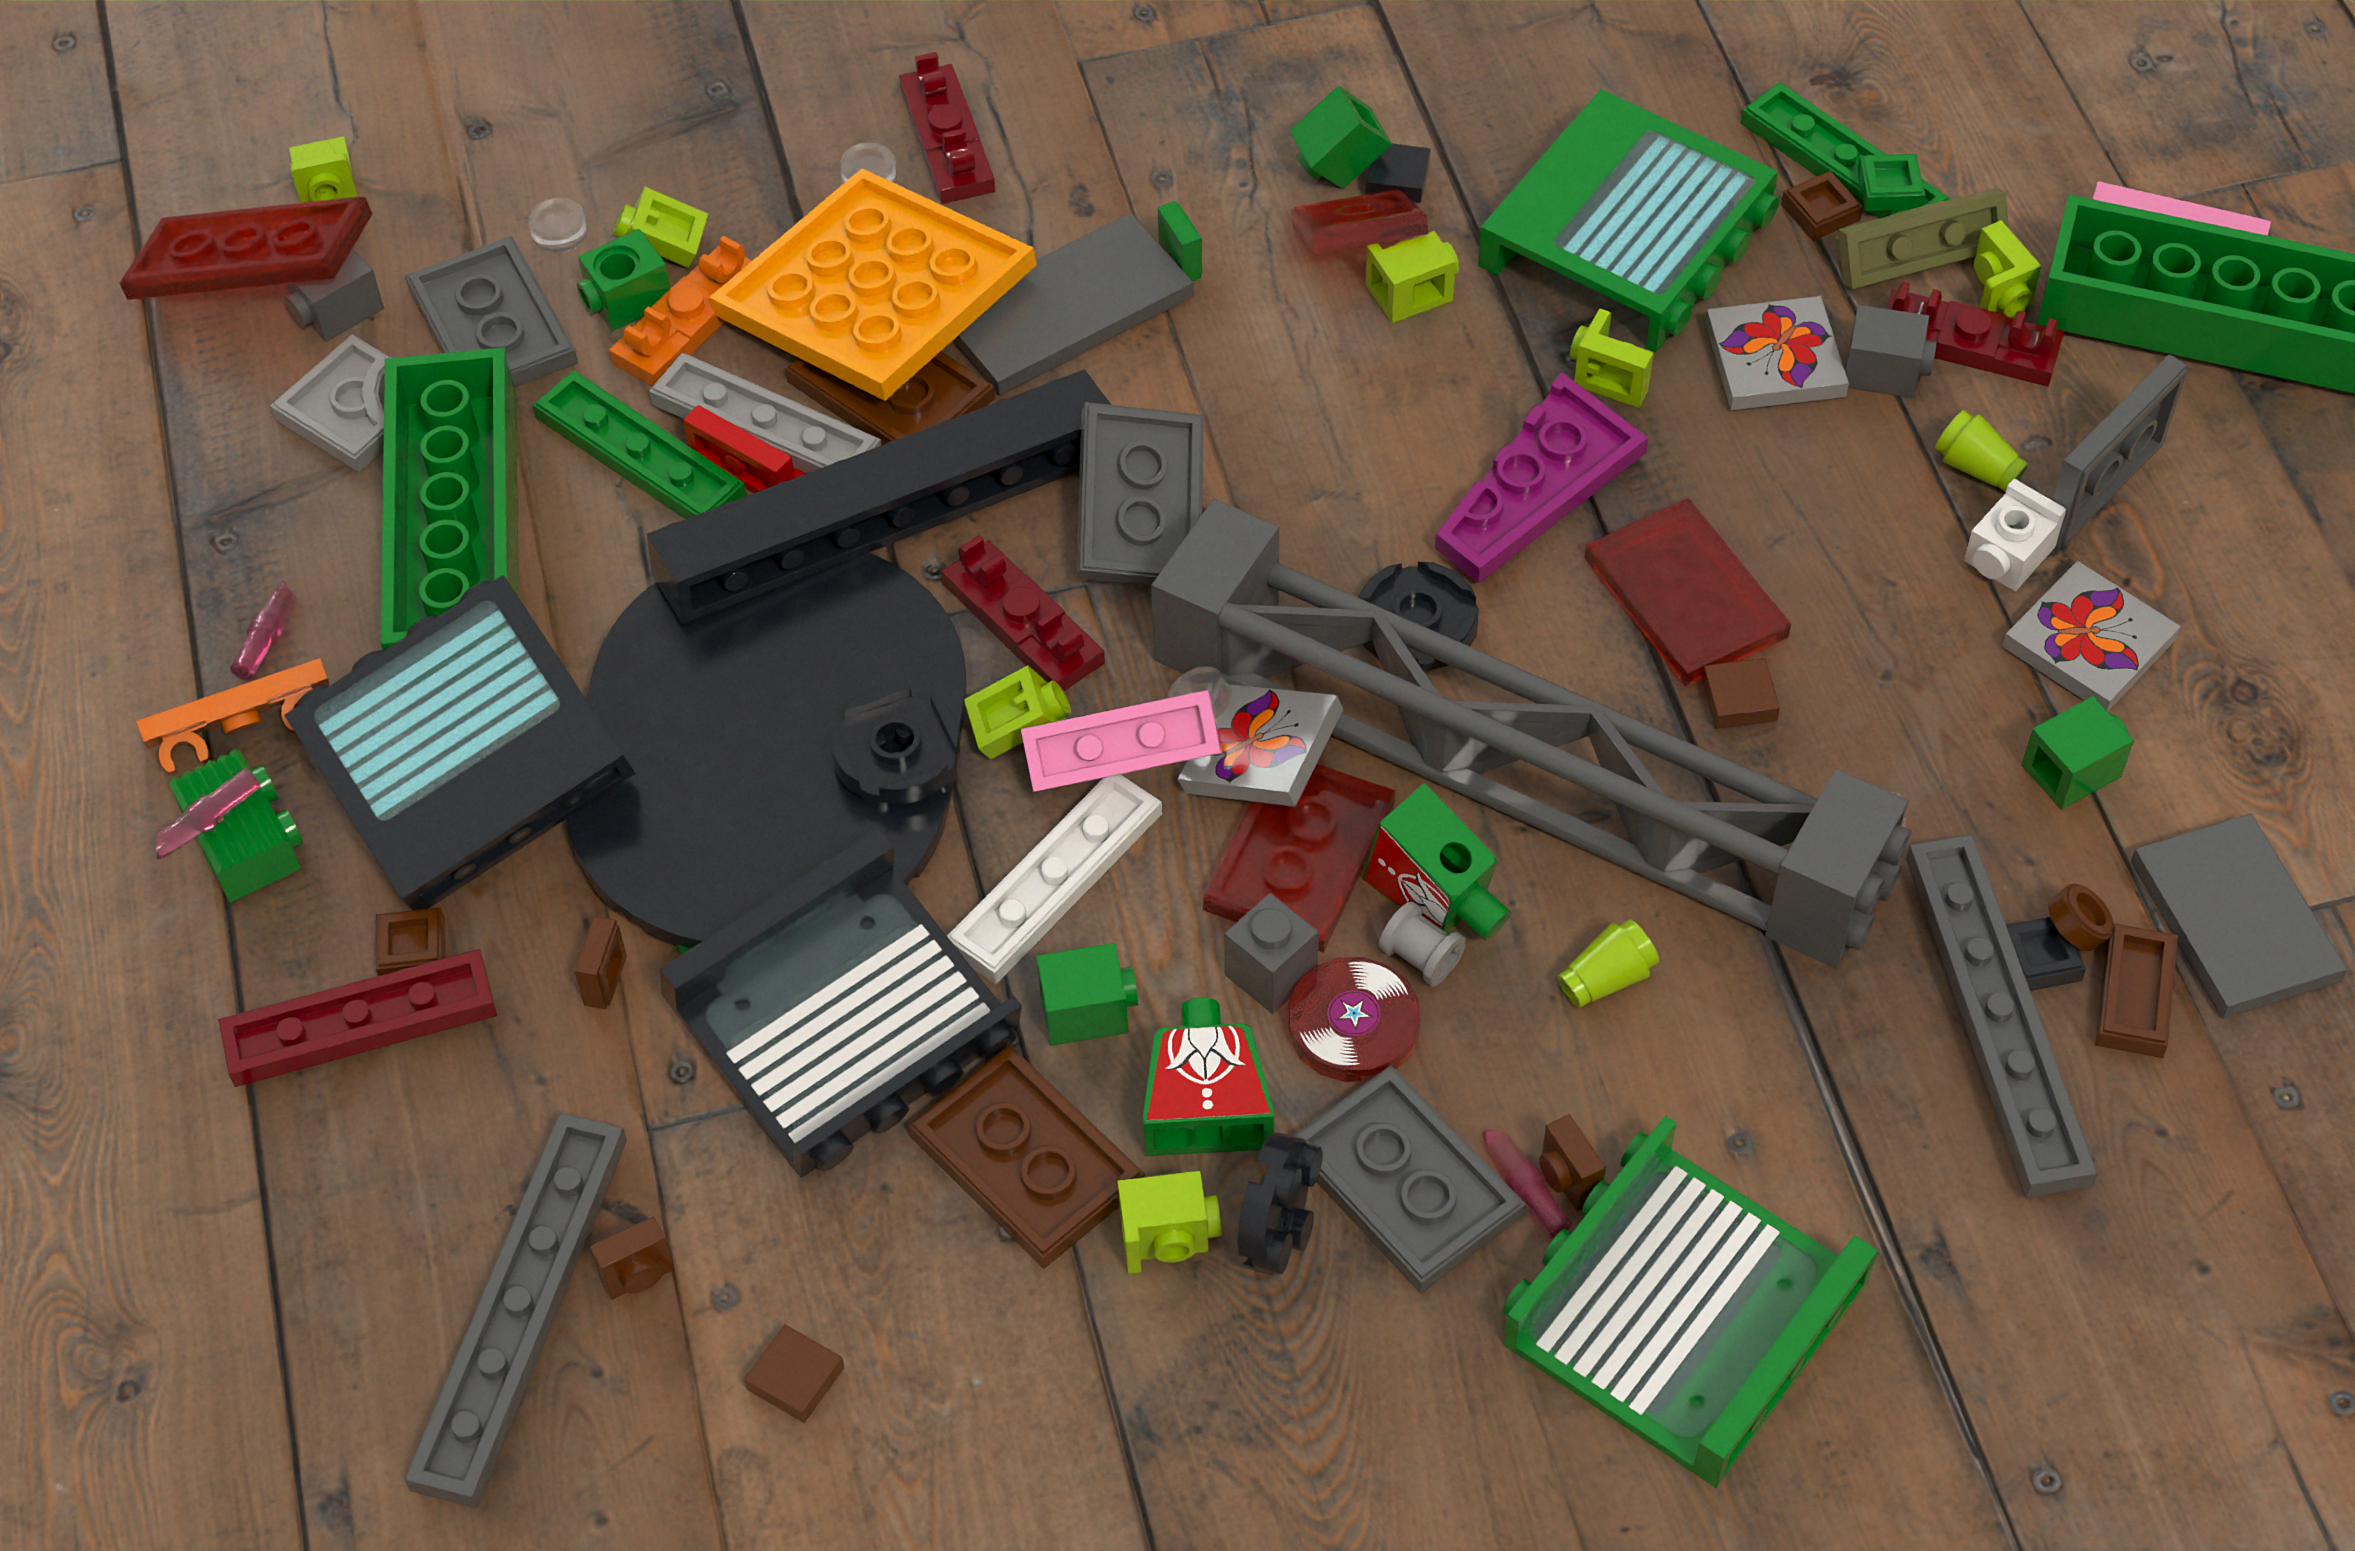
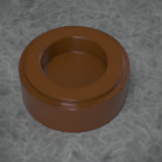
M2069 884L2049 900L2048 910L2052 922L2060 934L2076 948L2083 951H2092L2112 936V916L2104 902L2089 888L2078 884Z

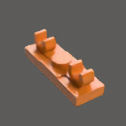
M723 235L719 239V245L709 255L703 254L699 259V264L686 277L683 276L651 308L648 306L644 310V317L633 327L628 325L624 329L623 337L609 349L612 364L653 387L682 352L691 355L725 322V320L717 317L716 312L712 310L709 297L752 261L745 257L744 247Z
M318 658L137 720L136 723L143 742L148 748L161 745L159 748L160 763L165 771L172 775L177 773V768L172 758L173 752L182 744L193 746L202 764L209 761V748L205 741L195 733L223 727L225 735H230L250 729L262 723L259 716L260 713L271 710L270 707L282 703L281 716L287 729L293 733L295 731L284 715L296 708L299 699L308 691L322 685L330 686L321 659Z

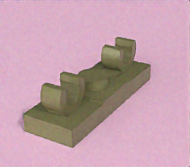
M1993 188L1838 229L1839 235L1836 236L1838 260L1842 263L1844 285L1851 289H1856L1976 257L1982 228L2000 220L2009 228L2006 192Z

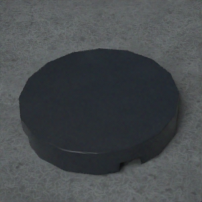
M1418 561V567L1409 566L1402 568V563L1387 566L1369 578L1358 596L1362 600L1465 645L1471 646L1477 637L1479 609L1472 586L1456 571L1434 562ZM1373 641L1363 643L1364 647L1379 660ZM1407 647L1425 672L1449 666Z

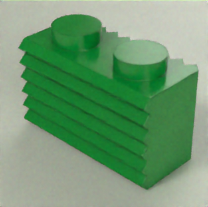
M232 749L228 756L220 755L217 761L209 760L205 766H196L193 772L185 771L181 778L172 777L169 785L180 811L229 903L301 869L294 848L304 844L287 809L277 814L274 813L270 802L279 798L262 764L250 769L241 751Z

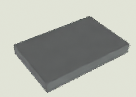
M512 236L405 275L408 289L442 353L505 347L515 387L578 363L572 343Z
M2169 354L2064 459L2052 501L2066 508L2056 547L2065 546L2164 445L2186 377L2187 364Z
M1085 402L1081 413L1076 578L1152 585L1202 515L1204 415Z
M2252 813L2135 849L2131 863L2173 934L2178 935L2180 947L2222 1019L2342 982L2347 971L2346 966Z
M1392 1065L1294 1135L1295 1137L1305 1139L1308 1144L1322 1148V1166L1316 1181L1318 1185L1420 1294L1525 1216L1526 1204Z

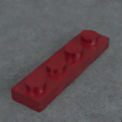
M477 949L218 1019L228 1074L234 1087H239L496 1017L497 1012L481 950Z

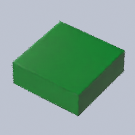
M1917 154L1860 156L1857 171L1865 211L1910 210L1923 206L1925 191Z
M1176 201L1157 207L1158 241L1160 246L1192 281L1200 279L1202 274V237L1181 205L1177 204Z

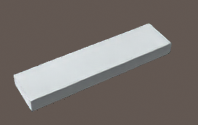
M1122 775L1103 778L947 937L974 970L994 984H997L1162 815V802Z

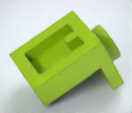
M345 136L289 147L292 161L290 164L291 174L302 210L358 199Z
M644 187L634 207L624 204L612 235L619 238L640 228L661 257L689 268L697 254L708 213Z
M2002 220L1982 228L1973 266L1978 279L1984 285L1980 308L2006 314L2007 317H2014L2016 312L2019 310L2024 311L2033 304L2041 264Z
M1599 309L1589 328L1581 325L1572 342L1569 357L1577 361L1574 381L1585 390L1640 408L1648 393L1654 352L1608 337L1611 312Z
M1028 665L964 699L978 749L990 759L1023 743L1021 729L1066 720L1065 716L1071 713L1070 704L1061 687L1053 680L1047 683Z

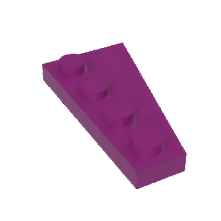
M1561 372L1551 384L1550 394L1540 406L1536 404L1524 419L1523 429L1510 445L1505 444L1493 459V467L1482 482H1476L1438 530L1436 533L1435 549L1479 584L1646 454L1648 437Z

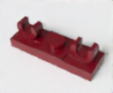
M937 52L915 56L916 72L899 75L900 90L940 203L945 204L994 193V176L953 64L939 66Z
M1902 282L1898 290L1892 288L1886 309L1929 315L1926 340L1937 341L1934 358L2049 387L2065 332L2057 330L2058 323L2056 319L2049 318L2045 327L2025 322L2026 312L2019 310L2013 318H2009L2006 314L1954 301H1941L1942 294L1939 290L1933 289L1929 298L1909 293L1910 283Z
M978 535L959 548L958 554L960 559L941 571L942 584L1026 666L1031 667L1047 683L1052 680L1055 681L1064 692L1105 664L1104 650L1027 574L1025 575L990 540L984 542V539Z

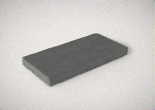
M1129 213L1036 259L1037 266L953 341L986 381L994 385L997 394L1001 395L1194 297V282L1132 213Z

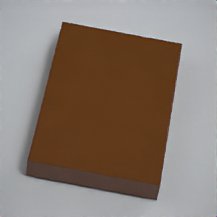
M942 351L886 401L800 358L785 369L789 384L854 428L881 439V446L890 441L938 425L946 420L954 419L986 407L995 400L994 385Z
M1008 1045L908 1125L910 1137L1043 1269L1119 1208V1180L1145 1177V1173L1011 1045Z

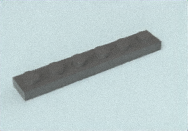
M1973 834L1910 844L1906 860L2025 1197L2030 1198L2092 1187L2097 1171Z
M559 1113L405 1477V1482L411 1492L477 1509L627 1143L623 1127Z

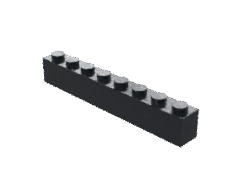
M1085 369L1063 378L1052 380L1047 384L1010 398L999 400L994 404L954 419L946 420L938 425L890 441L882 446L844 460H839L826 467L791 480L783 481L757 493L727 502L717 508L647 533L652 576L681 623L685 624L1079 472L1081 413L1085 402L1112 404Z

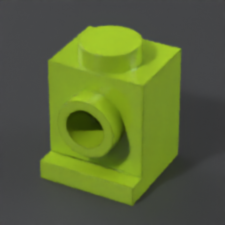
M1435 231L1413 239L1402 240L1386 249H1382L1378 242L1367 245L1366 287L1392 324L1453 301L1455 275L1459 273V261L1452 245L1449 242L1443 243Z
M1200 1171L1118 1181L1120 1219L1128 1274L1142 1273L1141 1260L1156 1258L1163 1262H1179L1192 1257L1195 1253L1208 1252V1238L1222 1237L1217 1195L1204 1197Z

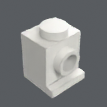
M2013 479L2007 486L2005 495L1972 530L1964 562L1975 567L1985 577L1997 580L2016 592L2056 547L2066 508L2018 480Z

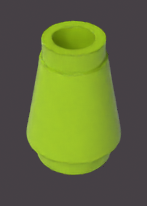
M1962 410L1952 420L1934 447L1935 450L1945 456L1943 463L1994 487H1999L2004 492H2006L2007 486L2013 479L2019 480L2029 465L2020 458V455L1981 414L1973 417L1965 410Z
M1628 919L1621 925L1611 923L1565 971L1557 975V980L1568 999L1574 1006L1580 1009L1589 1002L1592 1003L1649 978V969L1657 965L1660 960L1654 945L1646 933L1636 922Z

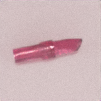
M283 580L269 596L262 610L255 614L247 629L248 636L230 667L231 672L240 679L252 680L270 646L276 644L284 629L283 622L296 597Z
M244 767L209 795L203 794L187 806L185 813L157 834V860L180 849L200 833L204 832L206 834L223 821L225 814L261 788L255 776Z
M1497 1130L1484 1131L1482 1133L1484 1142L1493 1159L1506 1176L1505 1182L1524 1201L1549 1238L1554 1239L1563 1229L1569 1230L1572 1226L1571 1220L1546 1187L1547 1181L1535 1164L1527 1161L1514 1141L1505 1132Z

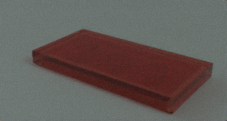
M360 196L163 217L119 284L127 300L332 280L337 276L373 213L366 197Z

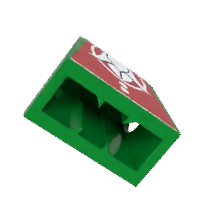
M1425 783L1379 822L1362 879L1397 907L1401 908L1407 902L1413 901L1422 908V916L1446 933L1463 920L1485 941L1493 937L1502 928L1512 913L1487 890L1498 863L1495 855Z
M1198 997L1185 1001L1180 1008L1181 1026L1162 1027L1154 1033L1143 1112L1145 1156L1261 1150L1266 1140L1274 1133V1110L1251 1027L1244 1023L1222 1024L1220 1004L1214 999Z

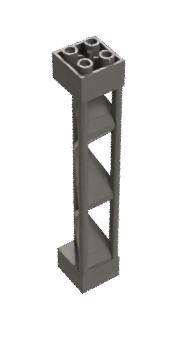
M1215 498L1151 585L1155 661L1216 689L1231 684L1290 690L1266 678L1308 664L1397 704L1411 743L1344 713L1341 714L1331 735L1766 931L1765 937L1836 969L1849 946L1858 951L1862 948L1875 920V914L1871 913L1878 899L1884 902L1888 900L1899 878L1902 866L1897 864L1905 851L1912 830L1902 826L1909 800L1836 768L1819 798L1812 797L1280 564L1279 526ZM1279 590L1319 608L1277 606L1279 603ZM1373 641L1383 670L1341 651ZM1407 647L1537 704L1451 701L1440 696ZM1589 736L1600 766L1557 747ZM1628 744L1761 803L1687 802L1672 799L1666 796ZM1521 759L1615 802L1630 842L1480 775V773ZM1793 842L1789 850L1781 847ZM1742 859L1778 874L1772 906L1701 873Z

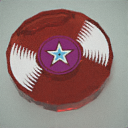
M1365 957L1336 958L1314 967L1296 984L1288 1003L1289 1034L1293 1039V1046L1300 1059L1317 1073L1343 1082H1361L1362 1076L1380 1074L1391 1065L1397 1069L1411 1056L1420 1033L1419 1000L1408 980L1389 965Z

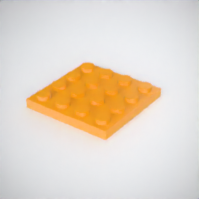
M861 168L712 294L709 300L712 310L716 312L717 317L886 401L1037 264L1033 247Z

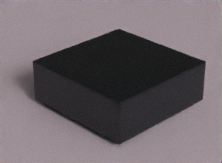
M1392 143L1369 166L1366 179V196L1421 203L1430 164L1431 148Z
M2051 917L2006 925L2030 991L2082 981L2086 968L2079 950L2060 934Z

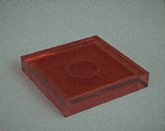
M1399 189L1295 206L1294 209H1291L1293 229L1315 253L1429 234L1427 214Z

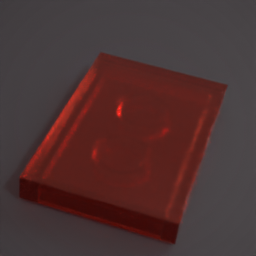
M1689 498L1586 544L1584 558L1684 686L1701 679L1705 665L1737 662L1789 637L1791 629L1789 620Z
M1316 764L1296 807L1251 801L1203 897V911L1238 922L1271 893L1319 931L1318 951L1324 953L1369 858L1379 822L1390 814L1395 803V790Z

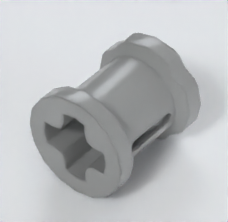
M1412 901L1404 904L1387 923L1379 939L1378 948L1387 956L1396 953L1422 971L1424 982L1433 987L1443 982L1455 968L1465 950L1466 938L1458 932H1453L1449 935L1424 918L1422 916V908Z

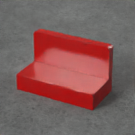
M697 405L683 419L688 446L745 483V489L753 494L783 481L807 474L793 468L791 456L700 405Z

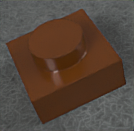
M1570 1114L1546 1125L1542 1155L1539 1157L1540 1168L1549 1186L1556 1193L1564 1191L1575 1209L1579 1211L1583 1208L1585 1201L1595 1186L1601 1180H1604L1606 1166Z
M654 1216L590 1246L600 1279L611 1300L627 1292L639 1293L654 1286L661 1279L662 1275L675 1270L666 1238Z

